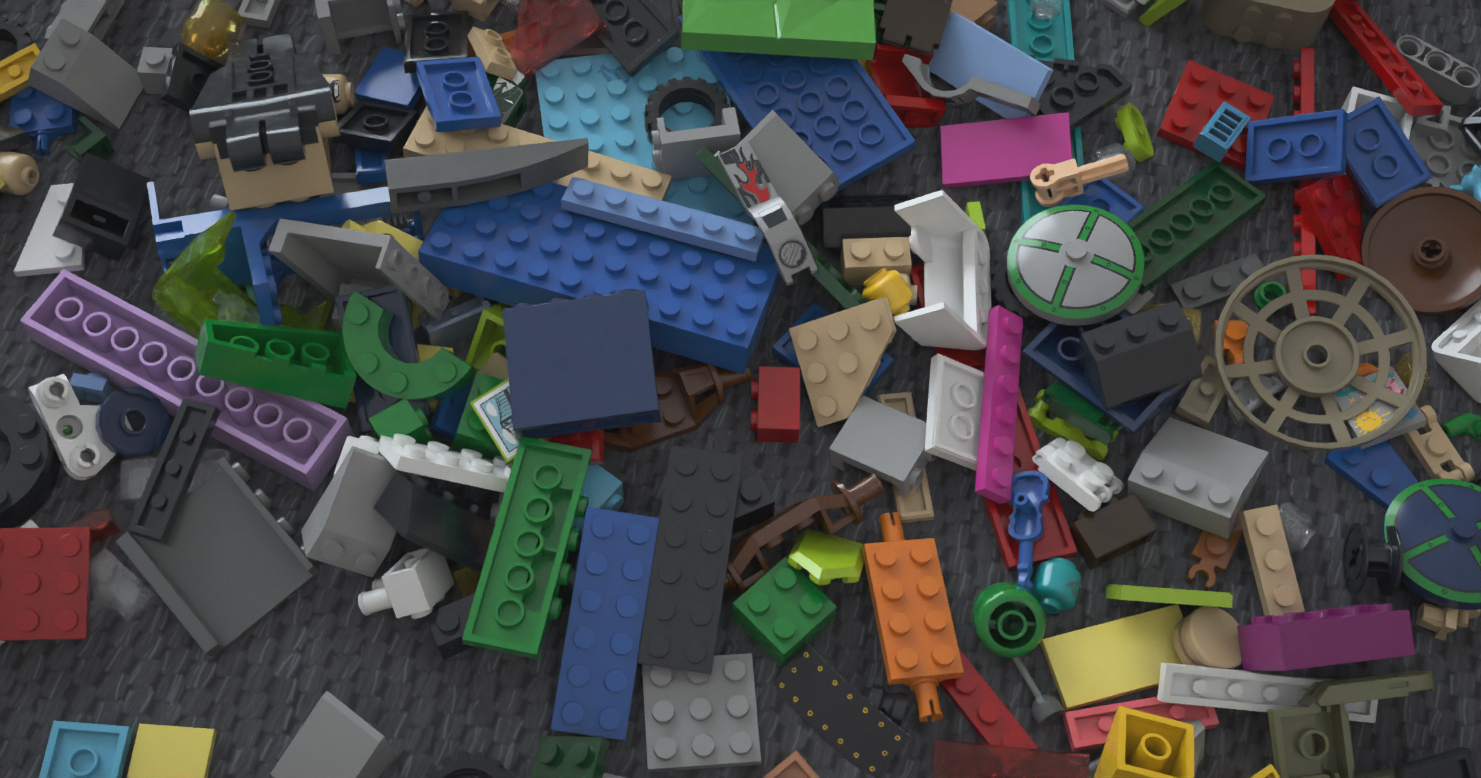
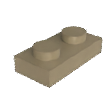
M1207 355L1201 363L1202 377L1191 381L1174 412L1203 428L1207 427L1225 394L1217 375L1215 359Z

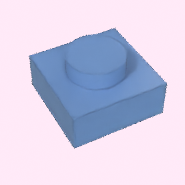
M73 373L70 380V385L76 397L80 400L101 403L110 394L115 392L108 379L97 373H88L87 375Z

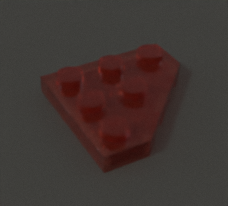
M522 0L517 17L519 23L516 35L512 37L509 50L522 72L527 77H530L604 27L605 23L591 0Z

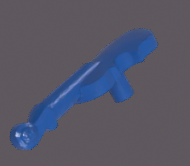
M1024 471L1014 474L1012 476L1011 501L1007 502V504L1013 506V513L1009 515L1008 533L1013 540L1019 542L1017 565L1019 580L1016 584L1021 585L1028 591L1033 588L1030 577L1033 573L1034 542L1038 541L1044 534L1043 522L1045 518L1041 512L1044 504L1050 502L1048 496L1051 484L1048 478L1038 471Z

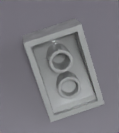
M61 18L32 64L28 79V85L118 130L144 89L135 68L93 34Z
M354 446L351 447L301 530L306 557L369 577L374 576L389 552L397 532L374 509L377 501L397 471L385 457ZM400 471L408 476L412 475V473Z

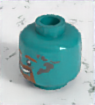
M1050 558L1048 561L1042 562L1037 566L1032 581L1033 588L1030 589V592L1038 600L1044 612L1058 614L1060 610H1069L1075 606L1082 584V576L1072 562L1063 558Z

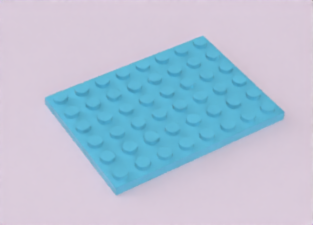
M671 47L667 51H662L633 77L625 70L630 77V81L627 83L617 79L613 74L620 67L623 69L624 67L611 53L534 62L544 137L556 141L588 138L589 151L661 172L660 169H654L653 144L649 141L648 132L645 129V105H648L647 99L651 93L654 94L656 92L655 88L658 85H665L668 83V80L673 78L682 80L685 76H689L693 80L702 78L709 85L715 84L719 88V92L725 94L727 104L731 108L728 95L697 50ZM603 64L604 71L611 79L610 82L605 79L601 72L598 73L600 66ZM693 102L677 103L669 107L661 116V118H664L665 126L672 131L709 127L714 121V116L707 108ZM713 175L672 180L664 200L665 202L754 225L753 218L748 216L743 205Z

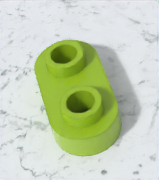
M1127 103L1117 109L1115 123L1123 133L1126 142L1123 144V147L1128 157L1132 160L1136 159L1139 162H1143L1153 156L1154 149L1139 110L1132 103Z

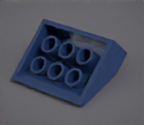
M1121 311L1105 321L1081 326L1051 322L1023 350L1022 355L1132 435L1168 408L1191 383L1190 381L1106 411L1076 356L1081 333L1130 316Z

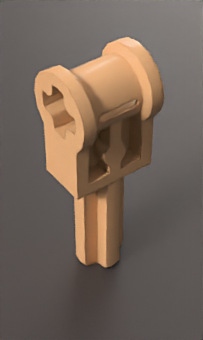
M1123 154L1077 167L1074 158L1054 165L1048 163L1041 164L1032 170L1030 180L1033 186L1037 188L1035 192L1037 202L1042 206L1051 207L1059 204L1067 197L1084 194L1083 184L1127 172L1129 166L1127 158ZM1044 173H1046L1048 182H1045L1044 180ZM1049 188L1051 189L1052 197H1049L1047 191Z

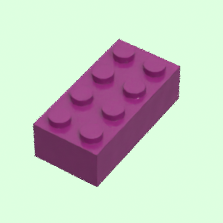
M1392 603L1353 605L1339 609H1317L1313 612H1291L1277 616L1251 617L1252 624L1237 626L1243 670L1287 671L1415 655L1409 610H1393Z

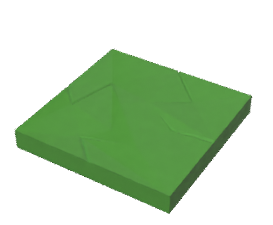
M682 0L681 49L873 60L876 45L874 0Z

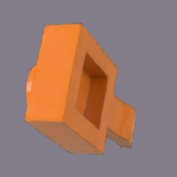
M1215 320L1212 325L1214 335L1218 320ZM1229 320L1227 325L1223 355H1227L1228 365L1244 363L1243 344L1249 325L1242 320Z

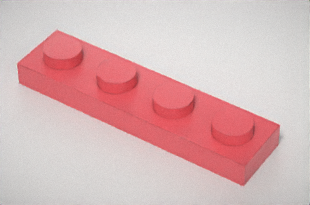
M1157 697L1068 711L1062 716L1072 752L1104 747L1119 706L1180 722L1200 720L1205 730L1216 728L1219 725L1214 707L1166 703L1157 700Z

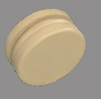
M1199 607L1181 619L1175 626L1173 643L1176 653L1185 665L1234 669L1242 663L1237 630L1239 624L1230 614L1218 607Z

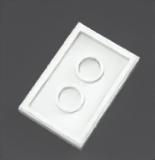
M941 354L931 358L924 451L975 471L977 469L984 372Z

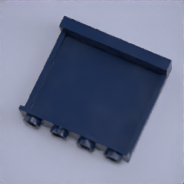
M629 288L610 295L591 293L580 299L567 300L555 298L543 304L518 303L512 308L503 309L512 424L519 441L521 436L540 439L662 422L649 326V308L645 290L638 291Z

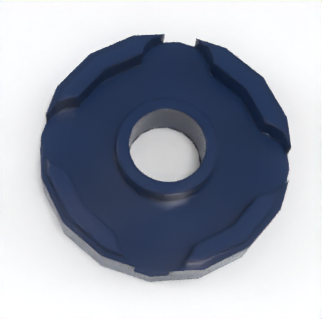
M126 387L113 392L101 402L96 413L95 428L101 442L111 452L122 457L139 458L151 454L164 443L169 432V414L167 409H164L160 403L161 400L150 391L138 387ZM126 414H135L140 418L141 428L139 431H132L126 426Z

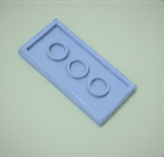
M957 12L950 13L939 48L933 49L934 56L928 65L930 66V72L956 88L966 85L974 76L1031 95L1037 101H1039L1054 71ZM982 97L975 99L1006 119L1029 117L1032 115Z

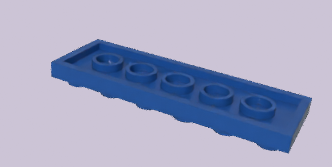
M586 507L550 730L625 741L659 518Z

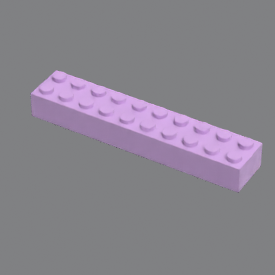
M65 269L60 272L20 319V322L33 341L93 373L106 377L109 382L122 389L138 387L150 391L161 400L160 403L164 409H167V412L174 417L183 398L217 406L221 412L211 437L315 492L339 459L347 436L354 437L346 417L317 402L199 375L195 354L198 339Z

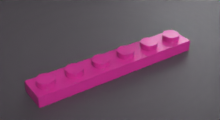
M1000 305L989 309L975 492L996 503L1003 504L1011 501L1023 318Z

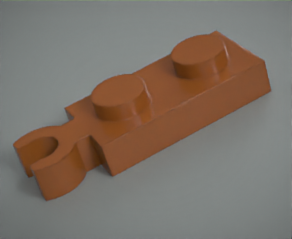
M1238 518L1229 539L1205 530L1201 531L1190 555L1191 559L1199 563L1193 565L1186 575L1187 582L1190 583L1195 574H1202L1206 578L1203 590L1209 591L1216 580L1214 570L1223 574L1243 530L1240 518Z

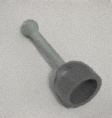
M1020 657L1012 658L1035 697L1032 704V714L1038 725L1042 727L1049 724L1045 720L1049 716H1051L1052 722L1061 718L1065 710L1060 702L1052 695H1042Z

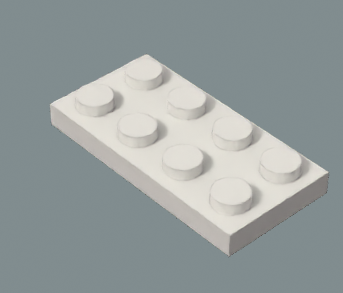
M396 433L393 438L381 435L377 449L396 470L505 493L513 462L508 464L502 456H494V459L491 460L482 458L481 453L471 449L463 448L461 453L450 451L449 446L435 441H429L428 445L415 443L416 440L403 434Z

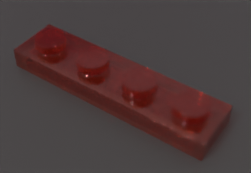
M937 739L935 741L933 778H1089L1090 755Z

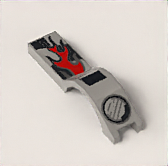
M907 54L903 57L902 62L921 87L933 97L944 100L945 104L961 105L971 102L977 97H982L1035 116L1041 105L1031 95L974 76L966 85L956 90L941 91L935 89L930 78V66L923 64L919 58Z
M746 141L719 154L718 160L748 216L755 220L762 231L786 286L793 284L791 275L807 267L811 275L817 272L818 268L794 216L785 202L778 196L749 142Z

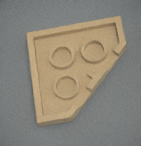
M882 297L789 328L817 427L848 419L860 401L866 387L870 385L881 363L880 359L897 331L887 297Z

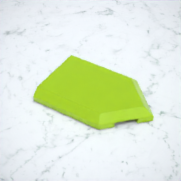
M807 528L798 534L787 562L797 570H801L802 567L810 573V580L817 585H828L835 578H843L842 581L844 583H854L859 581L864 565L862 554L864 545L841 537L825 535L822 532Z

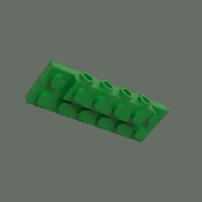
M523 436L520 437L462 637L463 644L538 659L545 631L549 629L551 619L558 620L561 613L563 599L557 597L560 585L567 586L570 579L572 564L566 563L569 551L576 552L579 545L581 531L575 528L578 517L584 518L585 509L589 506V497L584 496V486L592 459V450Z

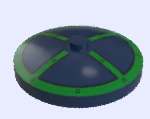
M1431 479L1418 482L1404 489L1391 502L1384 515L1380 529L1381 543L1388 542L1386 526L1393 525L1399 531L1403 548V569L1400 580L1419 596L1438 605L1460 610L1481 609V487L1455 479Z

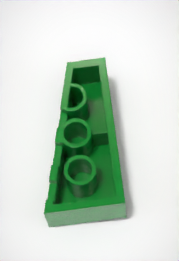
M211 319L203 320L195 350L199 375L347 409L357 376L345 350L343 332Z

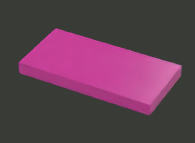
M1069 112L940 126L942 182L944 188L1030 180L1032 170L1037 166L1047 163L1054 165L1072 159ZM1044 173V179H1048L1046 173Z

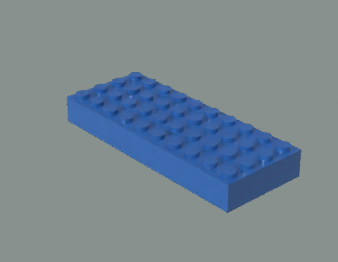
M553 182L492 200L443 207L418 251L419 262L444 286L511 306L518 303L543 304L555 298L567 300L580 299L591 293L602 295L617 294L619 291L629 288L638 291L645 290L649 308L648 317L652 347L742 374L746 371L782 280L772 251L766 243L762 244L757 260L754 262L561 209V199L567 186Z

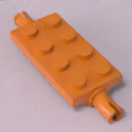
M888 512L878 517L883 542L867 543L862 548L888 685L905 684L909 686L910 690L915 692L919 721L928 722V716H930L931 722L938 721L943 718V712L941 711L936 687L939 686V682L946 679L961 678L964 671L934 538L905 540L900 513L893 512V519H891Z

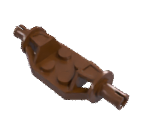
M703 362L702 365L672 368L655 374L662 422L617 428L618 432H604V447L622 452H634L697 430L718 405L724 404V389L752 380L749 367L742 374L725 368L717 370L714 365ZM707 390L711 391L710 396L699 404H695V396Z
M871 473L867 478L849 489L845 488L838 480H835L830 484L833 495L814 496L798 500L740 536L728 558L724 592L731 588L740 597L746 592L747 587L757 582L770 571L761 550H768L785 539L782 533L785 531L791 532L795 529L798 531L815 521L825 535H832L850 522L855 525L860 524L863 519L859 507L877 495L884 493L883 485L878 477ZM841 508L845 515L831 522L826 510ZM751 561L757 570L741 580L740 574Z

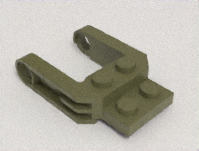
M1405 671L1314 682L1300 700L1298 706L1267 709L1274 767L1280 778H1396L1394 768L1353 773L1355 764L1349 716L1344 705L1346 703L1409 696L1408 692L1435 691L1433 672Z

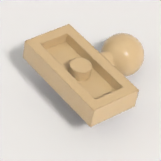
M472 27L467 37L477 57H480L485 72L512 81L517 71L525 74L530 69L531 59L525 51L514 50L509 53L502 42V37L497 32L491 29L482 30Z

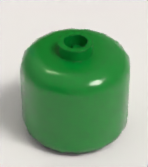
M1011 582L992 584L982 590L974 601L971 612L973 629L983 645L995 655L1007 658L1021 657L1033 651L1043 639L1046 628L1045 612L1034 595L1021 585ZM989 629H997L1006 639L993 636Z

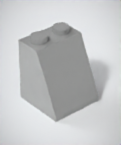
M773 110L736 145L738 146L746 141L749 142L775 191L788 206L798 226L809 221L813 216L814 210L823 201L830 200L842 184L834 172Z
M326 691L270 774L273 778H378L396 756L384 735L330 692Z

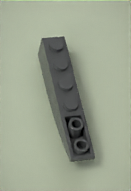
M588 138L384 160L391 213L460 206L523 192L558 180L588 167Z

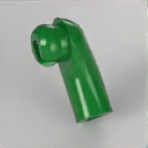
M1465 413L1440 425L1448 439L1464 434L1481 440V416Z

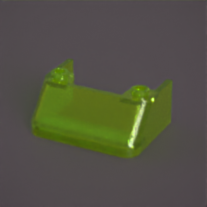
M233 211L196 236L158 279L152 291L155 303L195 339H199L204 319L261 324L257 304L217 268L225 258L226 247L224 243L237 217ZM326 300L304 316L290 305L279 304L283 324L276 326L323 330L332 304Z

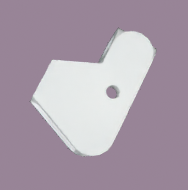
M64 374L46 378L40 383L28 387L32 402L68 476L81 481L95 476L116 455L101 442L95 428L96 413L100 405H80ZM125 416V424L130 430H132L127 417ZM65 426L71 427L72 434L65 435L62 432V428Z

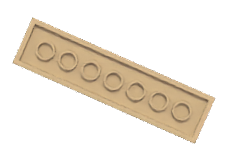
M426 106L403 147L404 157H416L555 142L556 140L501 124V127L436 132L428 107ZM589 151L588 167L552 181L553 183L568 187L572 177H577L664 201L672 183V176Z

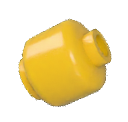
M883 268L863 283L866 288L863 290L862 296L867 302L887 297L893 320L894 316L909 311L910 307L907 303L912 299L913 292L898 271H887L886 268Z

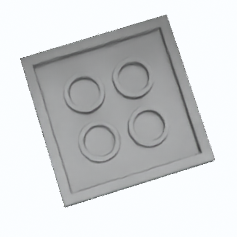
M752 653L715 655L712 675L642 665L648 772L761 765Z

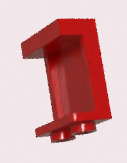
M876 44L873 60H866L865 62L867 74L904 126L936 127L946 111L944 100L934 99L931 94L924 90L902 62L904 55L907 54L919 58L923 64L929 65L934 56L933 50L930 56H925L909 51V47L905 46L898 48L888 44Z

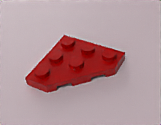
M1347 170L1343 176L1318 178L1294 193L1324 254L1351 260L1363 265L1362 193ZM1334 272L1338 281L1349 278L1347 275Z

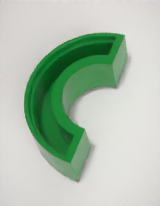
M354 290L344 313L343 342L353 368L374 389L399 399L406 398L408 401L430 402L446 398L458 392L475 377L477 371L479 372L477 368L444 348H441L432 358L421 363H404L393 352L389 342V325L394 314L367 296Z

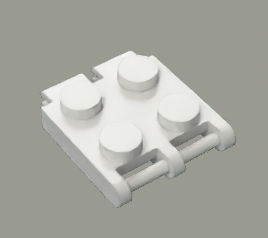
M1058 437L1036 451V455L1032 457L1033 462L1039 466L1038 470L1089 511H1096L1101 507V502H1108L1113 494L1120 493L1124 488L1123 482L1114 475L1109 466L1094 460L1086 453L1085 448L1074 440L1067 442L1063 438Z

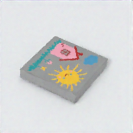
M1390 367L1388 379L1384 387L1405 395L1407 388L1394 368ZM1377 372L1367 375L1364 378L1374 382L1376 379ZM1348 385L1334 394L1340 412L1356 405L1366 396V394ZM1376 399L1363 413L1344 421L1353 438H1356L1377 428L1397 408ZM1415 402L1404 418L1390 431L1368 444L1359 446V448L1362 450L1424 427L1427 419Z

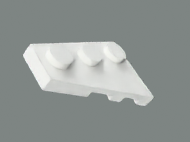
M73 183L51 185L13 271L16 277L60 273L63 269L69 272L85 270V248L52 236Z

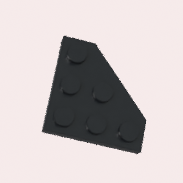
M1054 58L1053 62L1037 60L1054 71L1038 101L1041 105L1036 116L1069 112L1071 132L1128 95L1132 85L1112 65L1098 63L1097 67L1079 65V61Z

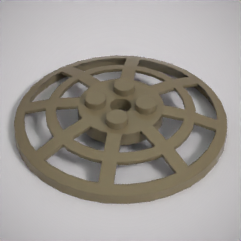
M1314 254L1292 256L1272 262L1255 271L1229 297L1219 317L1214 335V359L1217 375L1225 394L1235 409L1251 425L1265 435L1283 444L1304 450L1324 452L1348 450L1368 444L1385 435L1404 418L1415 404L1423 387L1427 369V348L1423 329L1415 311L1405 297L1387 279L1372 269L1354 261L1335 256ZM1300 270H1328L1356 279L1346 297L1326 290H1303ZM1286 274L1289 293L1269 302L1258 314L1241 303L1242 299L1259 284L1274 276ZM1368 287L1379 293L1392 306L1401 319L1405 330L1384 335L1374 317L1358 304ZM1306 301L1326 302L1334 304L1339 308L1332 319L1310 316ZM1292 304L1296 320L1283 331L1266 321L1277 310ZM1232 314H1234L1249 325L1243 344L1244 363L1225 365L1223 357L1224 337L1228 322ZM1351 314L1365 325L1373 339L1356 343L1353 335L1344 327ZM1257 333L1275 343L1273 360L1254 362V343ZM1410 343L1412 373L1409 387L1405 395H1402L1384 387L1390 370L1389 349ZM1312 349L1321 351L1325 357V362L1322 364L1312 363L1307 357V351ZM1377 352L1378 370L1376 379L1372 382L1356 374L1360 356ZM1278 374L1282 382L1288 387L1280 401L1267 391L1259 378L1260 375ZM1248 377L1258 396L1269 407L1274 409L1265 424L1242 404L1234 392L1229 379ZM1347 385L1366 394L1356 405L1341 412L1334 397V394L1344 389ZM1300 394L1308 397H1319L1325 415L1307 414L1296 411L1292 407ZM1376 399L1397 408L1377 428L1362 436L1351 439L1344 421L1363 413ZM1286 417L1306 424H1329L1336 442H1307L1288 437L1278 432V429Z

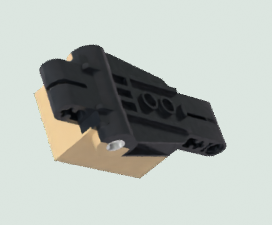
M292 33L263 37V43H258L257 38L228 43L226 66L210 74L189 113L193 137L200 159L217 158L230 211L254 206L268 208L274 206L277 202L288 200L302 202L308 200L311 196L333 193L328 138L340 136L332 91L328 81L310 57L297 55Z

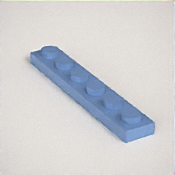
M572 177L561 199V209L754 262L757 260L765 239L758 226L577 177Z

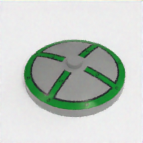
M1087 205L1057 206L1031 217L1014 235L1007 255L1008 280L1018 300L1037 316L1063 325H1090L1117 315L1137 295L1144 272L1143 249L1133 230L1114 214Z

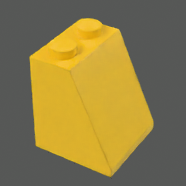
M1119 706L1093 778H1194V725Z

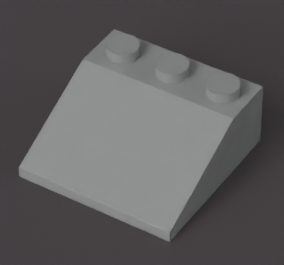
M1169 417L1142 451L1128 478V496L1135 494L1144 508L1229 539L1239 518L1238 513L1242 512L1269 456V452Z

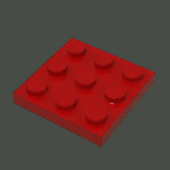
M1188 60L1157 132V136L1210 158L1194 148L1193 144L1224 101L1251 117L1249 121L1267 119L1275 96ZM1219 119L1221 122H1223V123H1225L1226 125L1230 126L1231 128L1235 129L1234 127H1232V126L1229 125L1228 123H1226V122H1224L1223 120ZM1248 123L1221 160V163L1243 171L1246 170Z
M90 527L0 528V641L88 639L92 529Z

